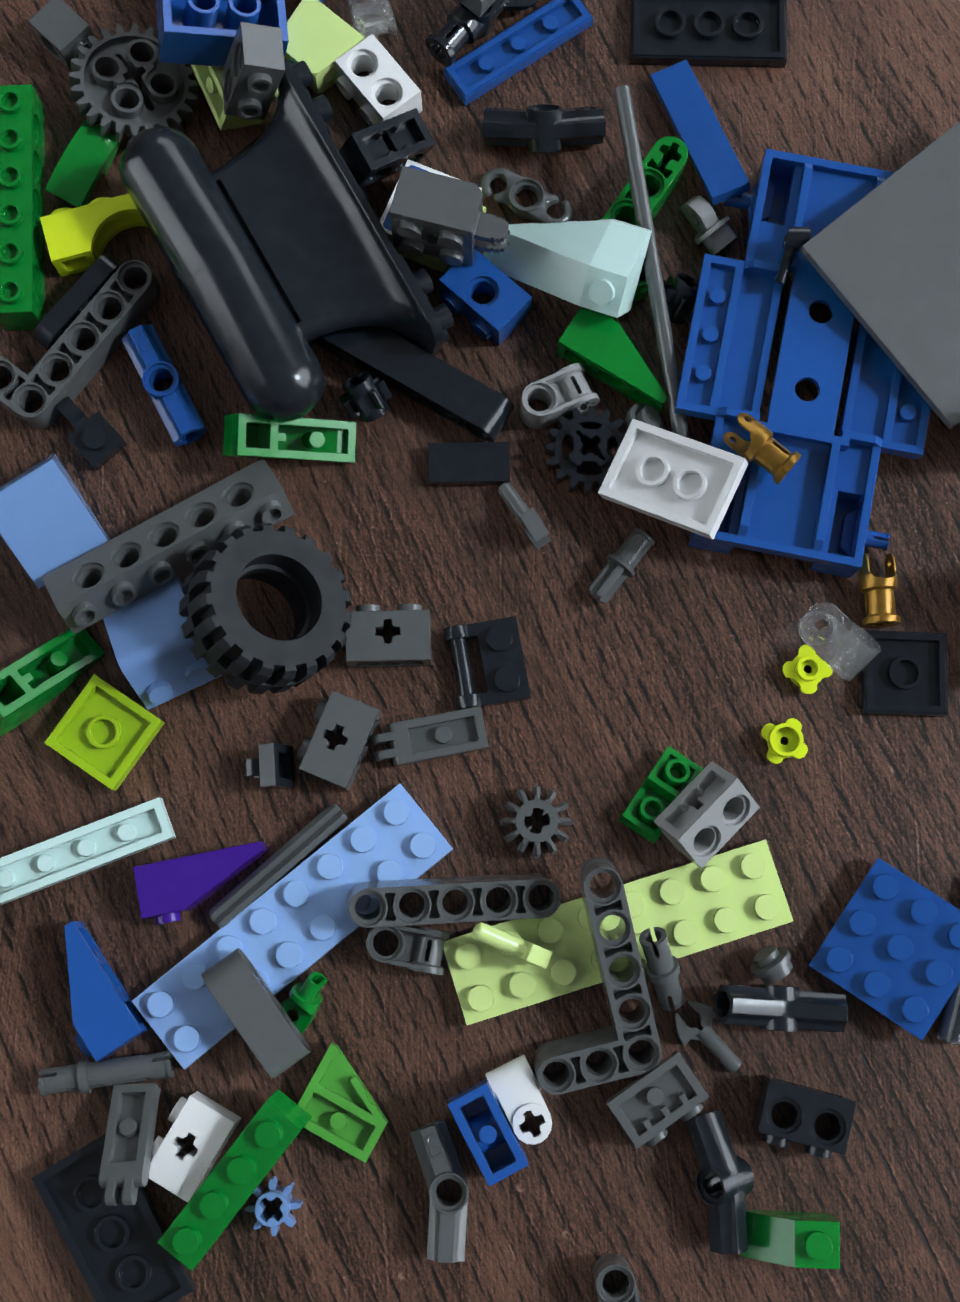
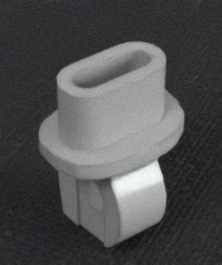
M702 196L692 197L679 207L698 233L694 238V242L697 246L703 243L711 255H716L738 237L727 223L730 217L727 215L723 219H719L712 206Z

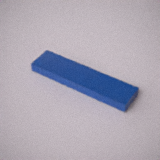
M552 0L455 61L451 66L444 68L443 76L466 106L592 26L593 17L580 0Z
M687 59L651 74V84L678 138L686 144L688 158L712 205L714 206L749 191L750 181Z

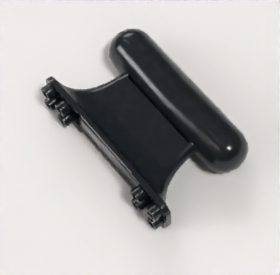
M284 59L285 72L275 93L277 105L272 120L254 145L239 157L210 172L194 142L181 130L158 126L142 130L128 141L121 156L119 167L124 186L248 405L260 417L279 423L301 419L316 406L323 395L325 377L322 367L308 341L351 327H384L401 333L414 345L433 356H437L440 353L442 344L449 341L447 329L454 326L453 316L446 304L442 303L432 308L426 295L434 290L431 277L424 268L413 273L411 272L402 254H398L331 139L330 128L326 121L333 118L332 108L324 95L311 99L307 87L313 84V77L308 65L303 60L291 65L287 59Z

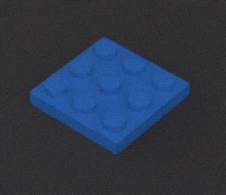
M877 858L808 966L922 1041L960 982V910L888 863Z

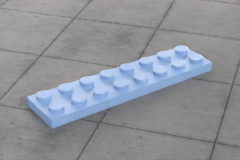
M399 783L245 908L225 927L218 930L133 999L132 1002L181 1067L186 1069L235 1029L233 1023L206 986L202 973L237 948H240L274 996H276L360 927L350 917L346 904L347 894L353 886L369 881L418 879L449 854L453 848ZM369 894L361 896L356 902V911L361 914L372 913L378 906V898Z

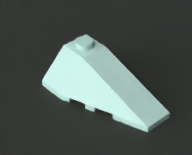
M616 219L509 224V246L504 250V253L494 254L492 251L490 253H483V256L508 277L575 305L618 318L632 308L652 230Z

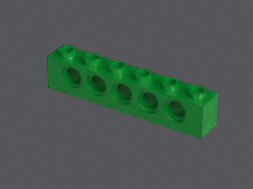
M32 84L0 86V325L5 331L35 330L40 321L45 317V236L40 217L45 216V108Z

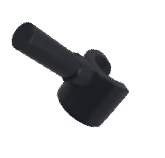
M794 226L785 235L783 240V259L775 279L776 283L785 285L795 251H800L799 249L810 240V228Z

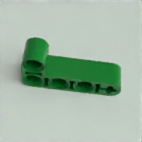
M666 136L659 139L642 161L647 189L655 194L649 197L652 220L681 181L688 159L686 144L674 136ZM668 162L662 174L660 172L661 164L665 165ZM629 181L602 219L628 220L637 226ZM643 265L641 273L645 276V270ZM646 279L638 281L633 301L644 299L649 294Z

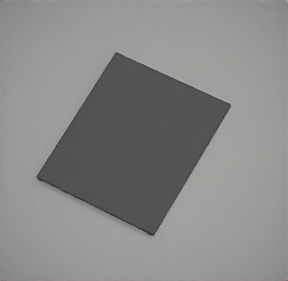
M960 121L799 249L949 430L960 422Z

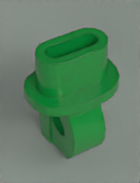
M317 971L312 972L304 983L294 984L289 992L290 997L281 1003V1006L301 1034L314 1020L322 1002L320 992L328 981L323 974ZM291 1009L297 1011L298 1018L291 1014Z

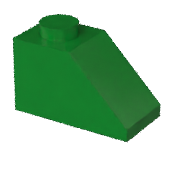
M746 1210L748 1250L741 1253L742 1257L794 1268L840 1269V1222L830 1213Z

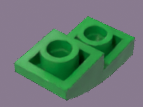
M85 120L65 149L45 190L76 207L87 205L101 174L107 175L121 142H116V136L111 133L104 137L101 136L100 127L96 125L88 127L87 120Z
M668 745L618 821L654 844L659 839L662 831L653 821L700 774L703 768Z

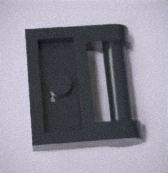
M516 616L468 625H454L443 629L444 640L450 644L459 697L455 698L457 710L478 706L484 708L531 699ZM478 638L487 692L475 693L466 640Z

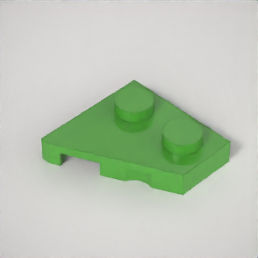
M332 1042L297 1105L312 1116L305 1125V1129L366 1163L388 1120L340 1047Z

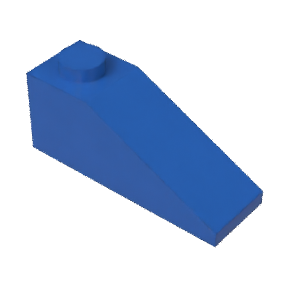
M71 921L64 928L73 1025L78 1032L75 1040L83 1054L88 1058L93 1056L97 1062L108 1058L150 1028L133 1004L130 996L83 921Z

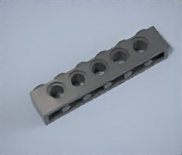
M264 458L41 578L57 611L73 634H76L190 572L219 539L226 534L230 535L236 528L245 525L254 528L258 523L276 525L295 513L283 487Z

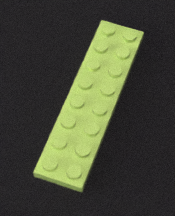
M766 839L714 855L702 869L692 862L624 884L643 969L647 961L639 942V936L648 928H650L654 942L657 941L654 927L663 928L668 936L667 940L671 954L676 958H681L793 922ZM583 898L560 904L557 911L548 917L515 919L492 926L552 951L553 953L547 968L479 941L473 937V932L446 940L444 944L445 956L466 1025L602 983ZM609 915L605 917L600 923V929L605 931L615 929L619 925L620 916ZM626 957L616 958L611 963L609 969L614 972L622 971L628 966L630 959Z

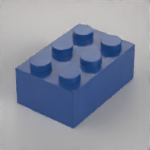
M155 0L160 62L224 67L240 22L281 28L285 57L289 42L285 0Z

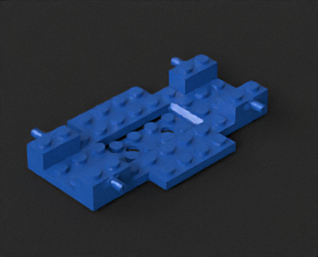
M766 148L758 170L756 184L751 194L742 193L724 201L725 207L729 206L747 210L748 228L745 244H747L745 258L743 261L706 253L704 255L674 413L714 420L710 446L738 455L724 442L723 435L726 432H733L745 441H751L750 433L738 424L736 417L739 413H748L759 421L760 408L783 286L776 283L775 279L783 259V240L789 229L794 226L808 227L811 230L810 239H812L895 172ZM795 251L789 273H793V278L789 290V300L782 329V339L775 368L771 400L768 406L767 422H759L773 432L772 438L790 452L794 453L797 451L802 456L778 485L773 482L771 474L756 462H750L714 539L712 540L691 532L688 547L729 554L733 547L808 561L811 562V571L851 578L862 567L865 546L886 551L890 542L888 541L890 533L868 530L880 453L919 460L924 452L931 407L858 321L838 436L834 435L854 315L800 251ZM823 303L830 308L832 317L825 323L815 322L809 315V308L813 304ZM803 380L813 382L818 389L817 398L812 401L801 400L795 392L796 384Z

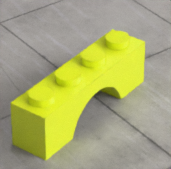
M129 193L113 198L99 197L87 205L76 208H59L50 215L40 217L51 262L61 277L86 271L103 254L108 242L119 232L131 227H148Z

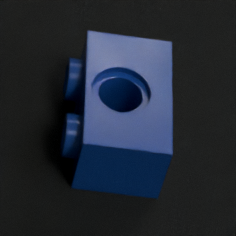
M476 251L472 266L463 263L461 266H452L439 279L441 302L446 304L453 314L458 315L461 313L471 321L470 326L479 337L486 341L490 338L498 346L531 313L532 297L479 251ZM479 294H487L493 300L487 304H478L473 298Z
M487 1078L448 1099L447 1105L489 1187L529 1165L528 1158L504 1111L499 1106Z

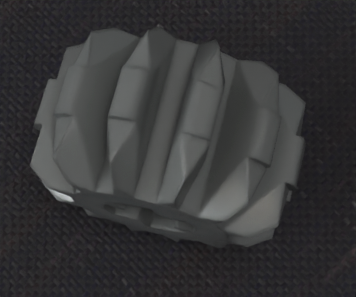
M538 785L533 786V800L530 801L522 789L518 790L516 796L522 806L518 807L509 801L504 805V808L508 812L515 814L516 818L505 817L500 820L501 826H515L516 830L505 835V841L509 843L520 837L522 841L516 849V853L520 855L525 852L528 843L533 844L532 855L534 859L540 858V844L542 843L545 844L547 851L551 855L555 854L557 848L551 837L553 836L560 842L566 843L569 836L558 830L557 827H569L573 824L572 818H558V814L564 812L569 807L568 803L564 801L553 807L551 803L557 794L553 789L548 792L545 801L540 800L541 789ZM533 811L542 812L541 818L546 816L548 819V825L542 826L538 834L530 832L532 826L526 828L524 819L531 818Z

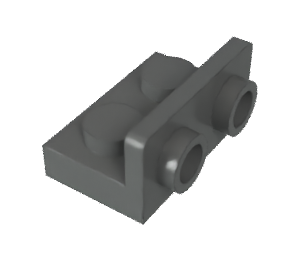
M676 1050L660 1061L654 1070L642 1074L605 1102L638 1149L643 1144L648 1148L660 1142L668 1134L666 1128L678 1119L685 1122L696 1116L704 1108L702 1102L709 1098V1096L680 1053Z

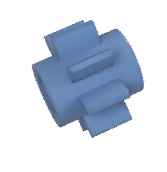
M272 1176L268 1189L265 1190L260 1185L255 1189L253 1194L259 1199L257 1202L248 1204L245 1208L247 1212H255L257 1218L253 1227L255 1230L264 1225L271 1227L272 1236H276L282 1222L289 1227L295 1225L297 1221L290 1211L300 1208L303 1200L293 1199L291 1191L294 1188V1182L284 1187L278 1185L276 1176ZM276 1197L280 1198L283 1202L279 1208L280 1211L277 1210L270 1214L266 1210L269 1201L274 1200Z

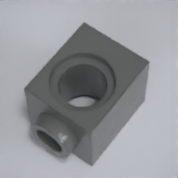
M50 0L28 20L38 42L70 72L71 59L78 58L77 47L83 46L88 48L87 37L89 35L94 37L89 24L63 0Z

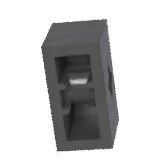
M407 603L397 605V610L380 611L379 605L372 604L358 605L355 607V611H347L351 612L352 615L351 627L346 631V662L349 668L432 666L430 610H422V605ZM386 627H393L395 633L400 635L393 636L392 643L387 644L384 642L383 637L378 635L385 634Z
M332 690L329 699L322 698L316 709L313 721L317 722L318 725L312 738L306 736L299 748L296 758L301 761L299 769L305 774L350 791L372 740L371 736L374 735L382 716L380 710ZM341 729L347 743L345 746L338 744L333 751L331 750L332 744L327 740V737L330 734L337 735Z

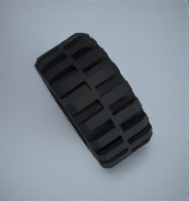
M258 523L254 528L245 525L236 528L230 535H224L191 569L192 573L186 578L182 588L185 596L179 602V614L182 617H187L181 628L184 638H192L195 644L190 649L195 658L199 660L203 657L210 665L206 670L215 678L220 674L228 678L226 685L237 690L244 685H248V691L252 694L262 695L268 690L273 694L287 691L292 686L297 687L308 680L335 658V653L342 649L347 639L344 632L351 627L352 615L351 612H346V609L352 605L349 590H343L342 584L346 580L341 569H334L330 563L333 560L332 556L326 550L323 552L319 551L314 546L315 540L306 534L300 538L295 535V529L284 525L278 530H274V525L271 523ZM255 579L273 586L285 597L291 607L295 622L292 640L282 641L266 637L256 631L246 621L237 602L236 586L238 580Z

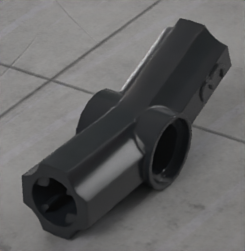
M537 104L528 106L526 109L486 108L482 122L484 145L526 146L527 150L533 152L559 151L561 146L603 144L604 136H606L604 109L600 106L562 108L552 104Z
M728 984L720 985L719 990L713 996V1011L716 1013L718 1023L758 1026L759 1029L797 1032V1028L824 1032H845V1026L848 1021L846 994L800 991L799 987L760 984V987Z
M716 1110L685 1121L700 1166L695 1175V1186L699 1197L707 1204L710 1251L721 1255L740 1254L748 1250L745 1196L750 1194L754 1188V1175L750 1165L743 1158L735 1155L721 1112Z

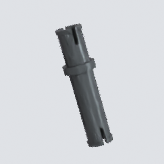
M170 1050L97 1062H91L89 1058L79 1059L77 1064L40 1068L38 1072L39 1076H43V1078H38L39 1091L42 1097L73 1091L89 1094L92 1093L94 1088L156 1079L174 1078L175 1073L174 1070H171L174 1068V1058Z

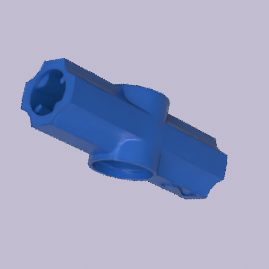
M153 324L139 325L128 330L121 341L176 447L189 445L199 440L207 432V428ZM165 379L173 380V384L169 389L156 391V386L160 381Z

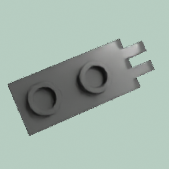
M481 706L390 723L386 725L387 733L371 736L373 745L390 743V749L374 753L376 762L393 759L394 767L489 749Z
M156 1083L113 1085L99 1174V1185L101 1188H106V1206H117L119 1204L121 1188H123V1205H135L138 1188L146 1187L148 1183L161 1091Z

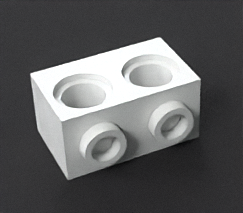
M373 34L335 60L338 76L335 79V83L339 91L347 100L351 98L355 100L360 106L359 112L369 127L417 108L419 113L423 111L421 90ZM363 71L371 72L370 75L365 77L357 76L358 73ZM388 99L396 101L394 104L388 106L380 104L382 101Z

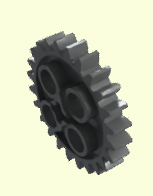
M133 23L131 31L125 33L122 26L116 24V34L111 35L105 28H102L100 41L89 35L87 37L88 48L83 46L77 47L78 58L71 59V72L69 73L71 100L77 102L78 115L87 114L88 127H93L100 123L101 136L104 137L111 131L116 132V142L120 143L125 135L130 136L132 139L145 129L165 126L182 131V121L191 122L192 110H197L199 82L190 64L160 62L158 39L153 37V27L150 26L145 34L139 33L137 24ZM103 75H110L113 77H103ZM162 91L166 92L167 94H159L157 92ZM130 106L132 109H124L122 107Z

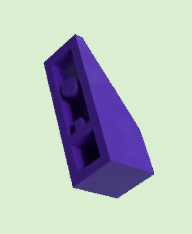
M259 841L133 867L141 919L154 918L155 925L181 921V912L191 911L267 853L266 843Z

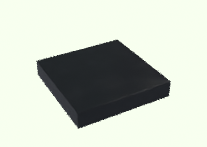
M863 630L861 632V714L924 717L948 716L947 633Z

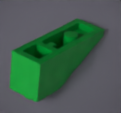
M580 307L558 341L557 356L570 364L582 363L585 373L635 403L649 404L661 414L667 400V395L619 322L614 320L612 316Z
M236 413L224 415L223 457L355 463L356 422L301 418L279 423L264 419L258 414Z
M68 629L0 671V737L33 717L104 657L105 652L85 629L76 634H73Z

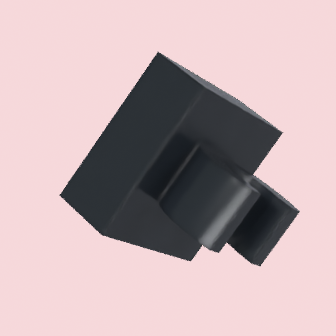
M277 743L259 744V758L244 760V776L260 778V787L272 789L295 788L293 746Z

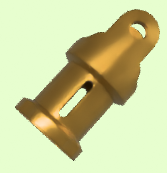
M739 413L736 417L737 422L750 433L751 441H745L733 432H726L723 435L724 442L738 455L746 458L747 462H756L773 476V482L778 485L802 455L797 451L794 453L790 452L772 438L773 432L748 413Z
M864 553L862 567L859 569L860 592L864 593L866 618L862 620L863 626L867 628H883L901 624V617L896 615L894 591L898 589L894 555H886L884 578L877 577L870 572L869 559L867 554Z

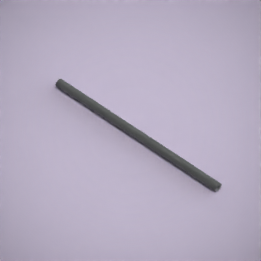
M623 85L616 87L613 91L636 224L639 227L652 230L643 265L672 432L690 438L687 416L674 413L680 376L630 87Z

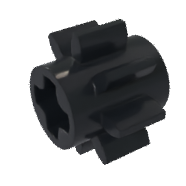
M678 273L675 278L669 276L667 281L663 280L670 322L678 325L684 324L686 319L691 322L699 281L687 274Z
M362 371L352 375L344 382L342 388L346 394L341 395L339 400L351 420L359 416L363 422H371L386 413L388 404L385 400L391 398L392 394L380 374L372 378L368 371Z

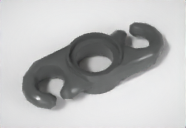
M501 167L490 169L483 175L480 181L483 195L489 197L492 195L491 181L493 179H502L506 183V188L500 193H495L494 200L509 206L511 212L520 219H527L534 223H556L570 221L573 217V208L570 202L564 200L561 202L563 215L559 219L551 218L547 214V209L551 205L558 204L559 198L557 195L545 192L542 185L533 178L523 177ZM523 190H529L536 194L538 200L533 206L523 207L516 202V195Z

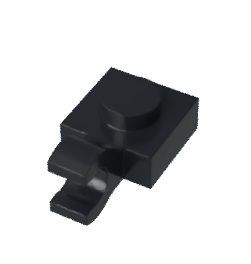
M69 396L56 406L60 413L76 429L67 438L96 470H99L128 445L98 411L88 419Z

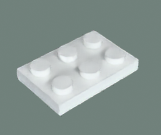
M632 419L598 494L603 499L713 540L749 463L744 457Z

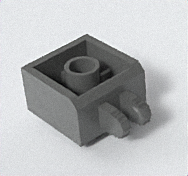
M402 166L389 211L394 247H398L400 251L411 256H421L422 254L435 256L443 263L451 266H461L462 263L472 266L477 250L488 253L492 251L494 254L504 253V250L509 246V222H506L501 217L497 218L496 215L483 212V193L476 183Z

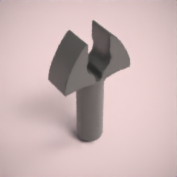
M505 482L501 484L497 492L521 524L524 535L532 546L538 550L551 542L547 536L549 532L533 507L529 509L511 483Z
M687 1000L686 1003L692 1010L697 1012L699 1016L698 1023L701 1028L687 1026L680 1015L674 1012V1025L680 1042L686 1045L691 1039L700 1040L728 1073L737 1071L741 1066V1060L712 1029V1019L716 1017L713 1008L699 1002Z

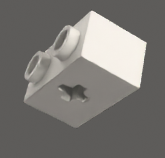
M198 1091L190 1095L188 1099L181 1097L172 1109L168 1120L173 1125L165 1138L158 1136L153 1142L148 1177L186 1202H189L206 1180L241 1120V1117ZM192 1134L196 1137L193 1145L197 1149L187 1153L183 1151L186 1144L183 1139Z

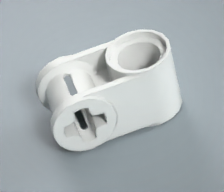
M525 1054L485 1073L499 1106L504 1110L517 1138L525 1144L534 1145L543 1142L551 1132L552 1118L540 1093L541 1088ZM531 1110L534 1116L542 1114L545 1121L540 1124L541 1132L534 1135L530 1129L522 1130L520 1125L525 1121L524 1113Z

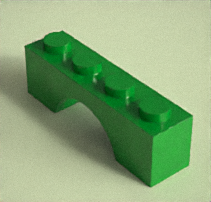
M277 1089L259 1109L157 1243L192 1272L312 1116Z

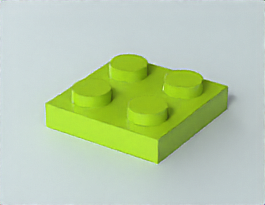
M94 674L44 743L111 790L117 791L165 722Z

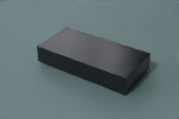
M510 442L428 443L429 486L501 485L505 482L510 483Z

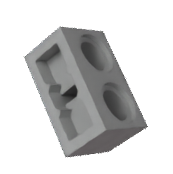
M711 761L653 822L680 853L702 869L760 807L736 776Z

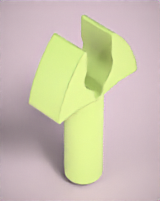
M483 922L477 923L473 929V937L475 939L547 968L553 953L552 951Z

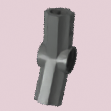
M446 1118L410 1131L429 1189L430 1201L426 1259L438 1263L465 1262L469 1181L463 1171ZM445 1179L455 1180L460 1184L462 1193L455 1200H445L437 1192V1186Z

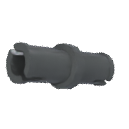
M654 927L657 941L654 942L650 928H648L639 936V942L647 961L644 968L647 979L654 985L659 1007L663 1010L671 1011L668 996H671L676 1010L685 1002V995L678 978L680 974L679 962L671 954L666 931L661 927Z

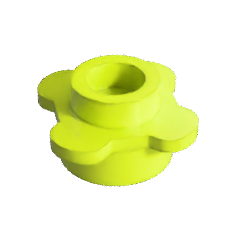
M806 644L798 649V655L792 661L784 663L782 672L786 678H790L796 686L800 687L802 693L813 694L817 690V684L823 678H828L832 675L833 666L829 661H823L816 654L815 648L812 645ZM805 666L811 667L810 673L804 671Z
M790 718L785 723L779 725L768 723L763 726L761 736L767 742L768 752L766 756L771 763L779 764L783 759L790 757L796 759L805 757L808 747L804 743L800 721ZM782 737L788 739L787 745L781 744L780 740Z

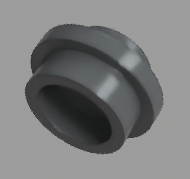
M646 403L634 404L628 410L624 420L626 432L632 419L663 429V422L659 412Z
M775 945L767 946L754 956L753 960L755 962L751 966V973L755 978L761 979L766 985L776 983L786 977L793 969V964L790 961L791 953L786 947L776 948Z

